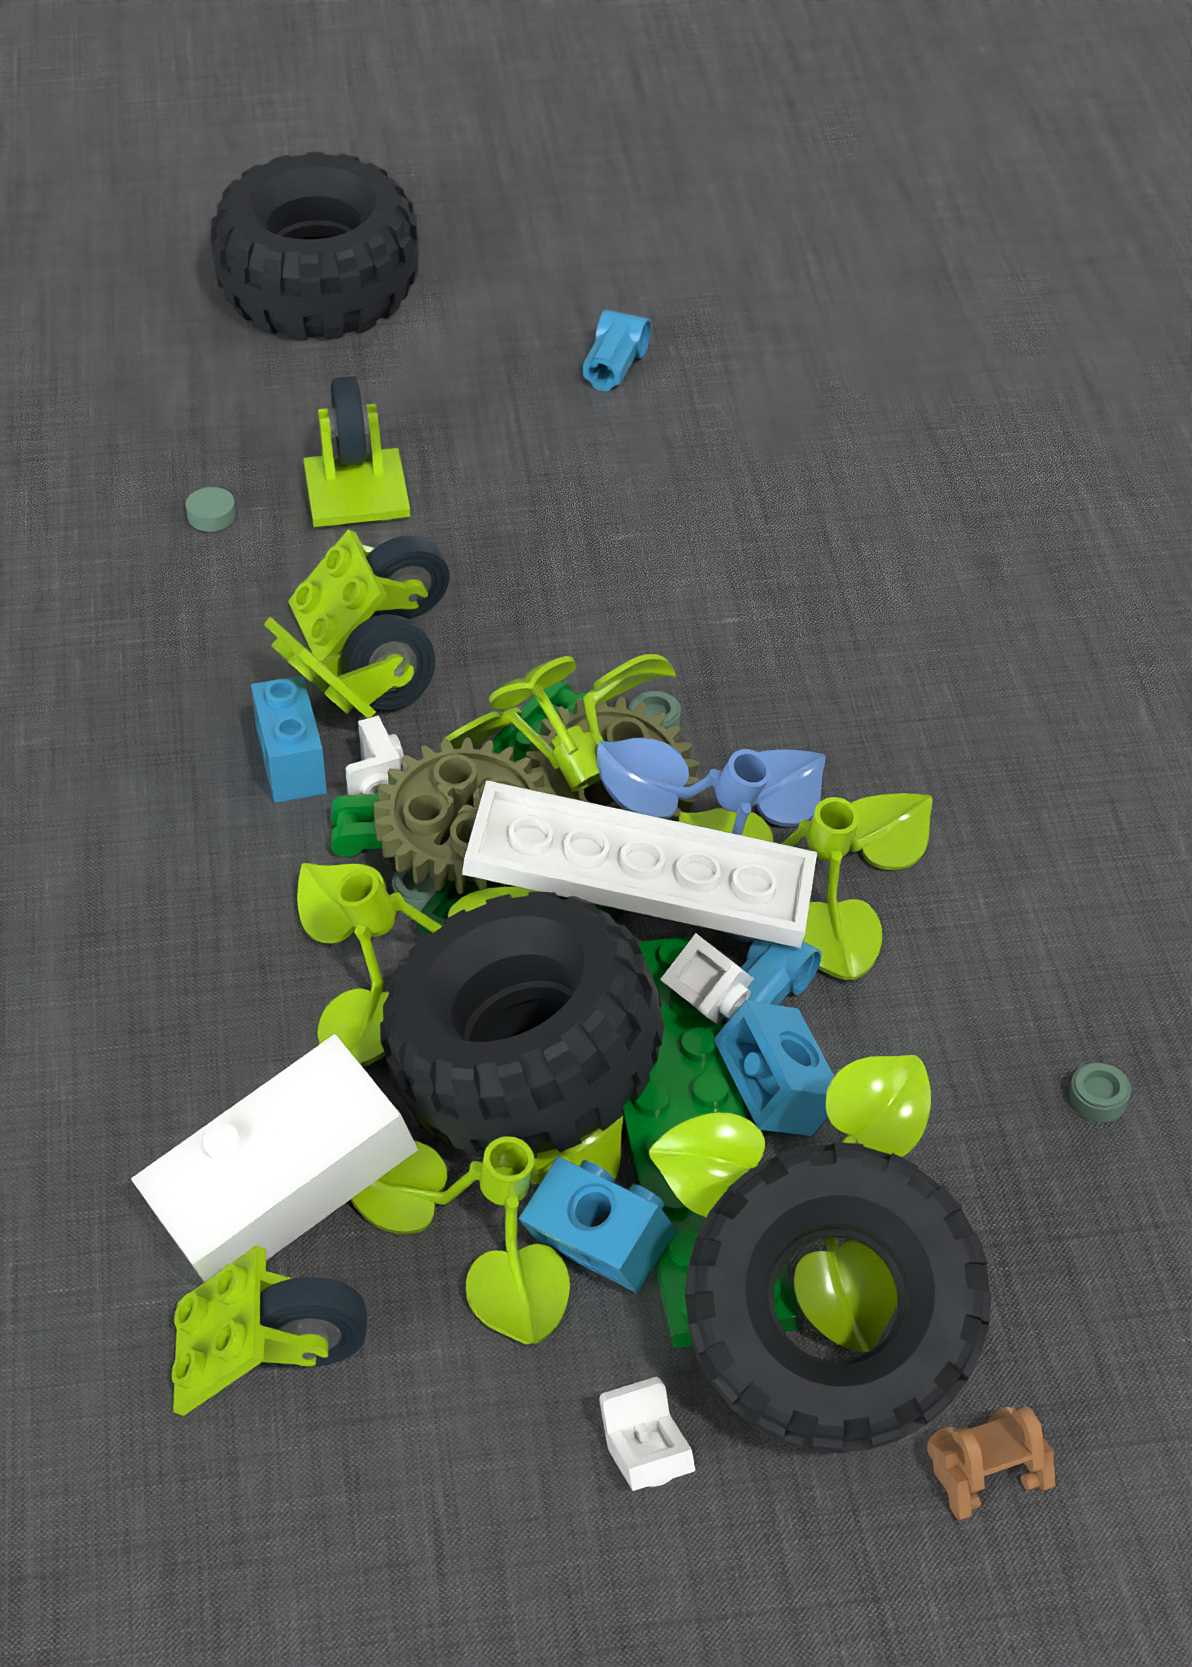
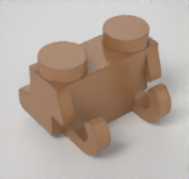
M1028 1406L1018 1409L1014 1407L1001 1408L991 1415L987 1423L970 1429L968 1427L960 1429L954 1427L942 1428L935 1432L928 1441L927 1453L933 1460L934 1474L945 1487L951 1511L958 1521L971 1517L972 1510L981 1507L980 1499L976 1492L985 1489L984 1476L1024 1463L1031 1471L1021 1475V1482L1026 1491L1037 1487L1041 1491H1045L1055 1487L1053 1449L1043 1438L1041 1422Z

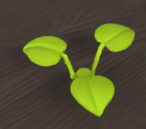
M644 654L613 669L593 684L594 689L583 697L589 732L584 733L580 725L569 729L565 728L543 690L566 678L576 669L577 665L573 657L563 656L538 665L530 670L524 678L514 679L492 692L489 696L492 708L506 711L501 713L495 711L481 716L455 730L445 739H448L454 749H461L464 739L470 737L474 749L505 726L513 724L549 759L555 771L561 770L572 792H577L601 780L597 766L596 749L599 742L604 740L599 732L595 707L646 681L660 677H676V673L670 662L658 654ZM534 695L557 733V736L552 739L555 749L553 750L521 718L523 714L520 708L512 707ZM442 742L440 744V752H442Z
M883 794L861 798L852 803L838 797L826 798L817 804L812 821L801 820L798 829L781 843L782 845L794 847L806 837L808 847L811 851L817 852V858L829 862L826 890L827 903L810 902L803 941L821 950L822 958L819 970L842 980H855L865 975L875 964L882 944V927L876 912L868 903L862 900L849 899L837 902V886L842 857L849 851L857 852L861 850L864 859L870 865L879 869L902 870L915 865L924 855L929 841L930 815L933 803L931 795ZM716 808L698 813L681 812L678 822L732 833L737 814L724 808ZM750 812L746 819L742 836L773 842L772 831L764 819L756 813Z
M303 863L299 875L297 902L300 920L305 931L315 941L337 943L348 938L355 930V934L361 943L372 981L371 991L362 988L348 990L337 996L327 1005L318 1025L319 1044L336 1034L359 1064L364 1067L386 1056L380 1042V1022L383 1021V1004L389 993L388 991L383 992L384 983L371 937H378L387 933L395 923L397 911H401L432 933L440 929L442 925L405 902L399 892L389 895L381 873L371 866L363 864L325 866ZM517 886L478 890L458 900L450 908L448 918L463 909L468 912L485 905L488 899L510 894L512 898L528 896L529 892L540 891Z
M916 1055L871 1056L855 1060L839 1070L827 1088L826 1113L830 1123L837 1130L848 1134L841 1141L843 1143L864 1144V1147L888 1154L894 1153L903 1157L917 1145L927 1126L931 1106V1089L925 1066ZM710 1113L686 1120L664 1133L651 1146L649 1157L662 1173L675 1196L691 1211L707 1217L710 1210L726 1192L728 1187L749 1169L758 1166L757 1164L764 1153L765 1139L761 1130L742 1116L732 1113ZM835 1237L823 1238L827 1251L807 1253L799 1259L795 1266L793 1286L797 1303L806 1318L824 1336L845 1348L859 1352H868L877 1344L898 1304L893 1276L884 1261L867 1246L854 1240H848L841 1246H838Z
M623 1116L606 1130L601 1131L597 1129L581 1138L582 1144L560 1153L557 1149L537 1153L536 1159H534L531 1148L521 1139L507 1136L497 1138L487 1146L484 1152L483 1163L473 1161L470 1164L469 1171L444 1192L442 1191L446 1186L448 1176L444 1161L436 1150L426 1144L414 1141L418 1151L350 1200L358 1212L375 1227L394 1234H412L421 1232L429 1227L434 1217L435 1204H449L473 1182L479 1180L484 1196L495 1204L505 1206V1244L507 1252L499 1250L489 1251L474 1261L467 1274L465 1286L469 1306L474 1314L493 1330L524 1344H538L550 1336L561 1322L569 1299L570 1280L565 1263L552 1247L545 1244H533L520 1250L518 1249L517 1211L519 1201L526 1196L530 1181L534 1185L542 1182L558 1156L577 1166H580L583 1160L590 1161L606 1170L615 1181L621 1160Z

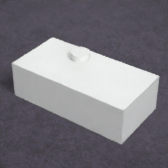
M334 1034L136 1174L131 1180L203 1282H206L221 1271L223 1267L232 1263L255 1245L266 1249V1260H268L418 1151V1148L401 1114L337 1035Z

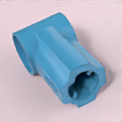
M608 309L602 312L597 326L595 343L583 363V377L592 383L594 389L609 392L613 386L620 385L634 358L642 359L644 357L651 336L650 318Z
M755 938L747 954L746 962L741 967V969L754 978L747 987L751 991L748 1000L779 1005L790 992L796 995L801 994L817 973L822 958L821 950L805 941L802 942L801 948ZM726 1016L724 1017L727 1023L730 1019H728Z

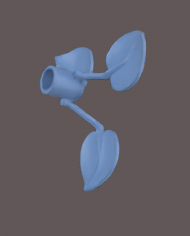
M631 738L616 742L600 741L596 749L597 766L606 790L620 807L630 812L668 819L677 808L678 797L690 799L713 786L719 804L724 809L736 812L737 814L732 834L742 836L746 819L751 812L752 806L756 805L761 816L768 822L779 826L794 827L799 826L800 821L803 819L809 821L821 800L822 775L826 760L825 754L790 749L761 752L741 749L731 755L722 772L711 769L707 777L692 786L684 787L689 778L688 766L681 754L669 744L649 738ZM721 931L744 943H753L755 939Z

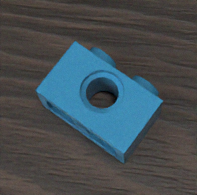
M304 676L251 684L256 730L274 803L327 794L323 749Z
M745 1000L714 1038V1042L756 1126L760 1130L812 1136L828 1118L825 1107L826 1091L834 1075L798 1008Z
M558 1156L520 1215L519 1220L539 1244L552 1247L557 1253L638 1294L676 1232L675 1227L662 1210L665 1203L657 1195L642 1186L633 1184L630 1190L614 1184L612 1175L590 1161L583 1160L580 1166H577ZM610 1212L606 1221L598 1226L591 1227L593 1221L599 1215Z

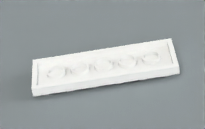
M486 780L465 854L462 875L540 892H556L558 896L563 897L577 896L595 904L801 948L806 930L817 852Z

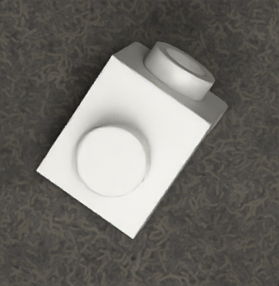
M379 716L358 721L362 761L349 764L346 767L348 795L378 794L379 784H388L387 771L390 768L401 770V765H403L402 757L404 754L397 735H388Z
M695 934L660 980L696 1007L700 1013L719 1025L725 1016L730 1019L743 1002L748 1000L751 991L747 987L754 978L698 934Z
M659 1377L646 1379L604 1392L600 1395L599 1400L607 1447L632 1491L647 1486H660L669 1482L672 1478L695 1471L692 1449L670 1416L666 1388Z

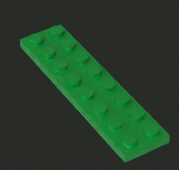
M694 935L637 942L659 994L662 1005L660 1011L664 1022L662 1046L659 1047L658 1061L649 1073V1083L636 1101L629 1100L622 1108L623 1127L636 1185L648 1189L665 1203L662 1210L676 1229V1232L655 1265L673 1348L693 1346L688 1330L685 1302L687 1267L695 1239L706 1217L688 1209L675 1196L662 1173L650 1159L649 1150L671 1128L697 1116L720 1112L732 1113L747 1119L740 1092L714 1042V1038L723 1028L722 1023L720 1022L718 1025L708 1019L696 1007L660 980ZM784 1263L775 1283L774 1306L783 1331L788 1332L798 1330L799 1314Z

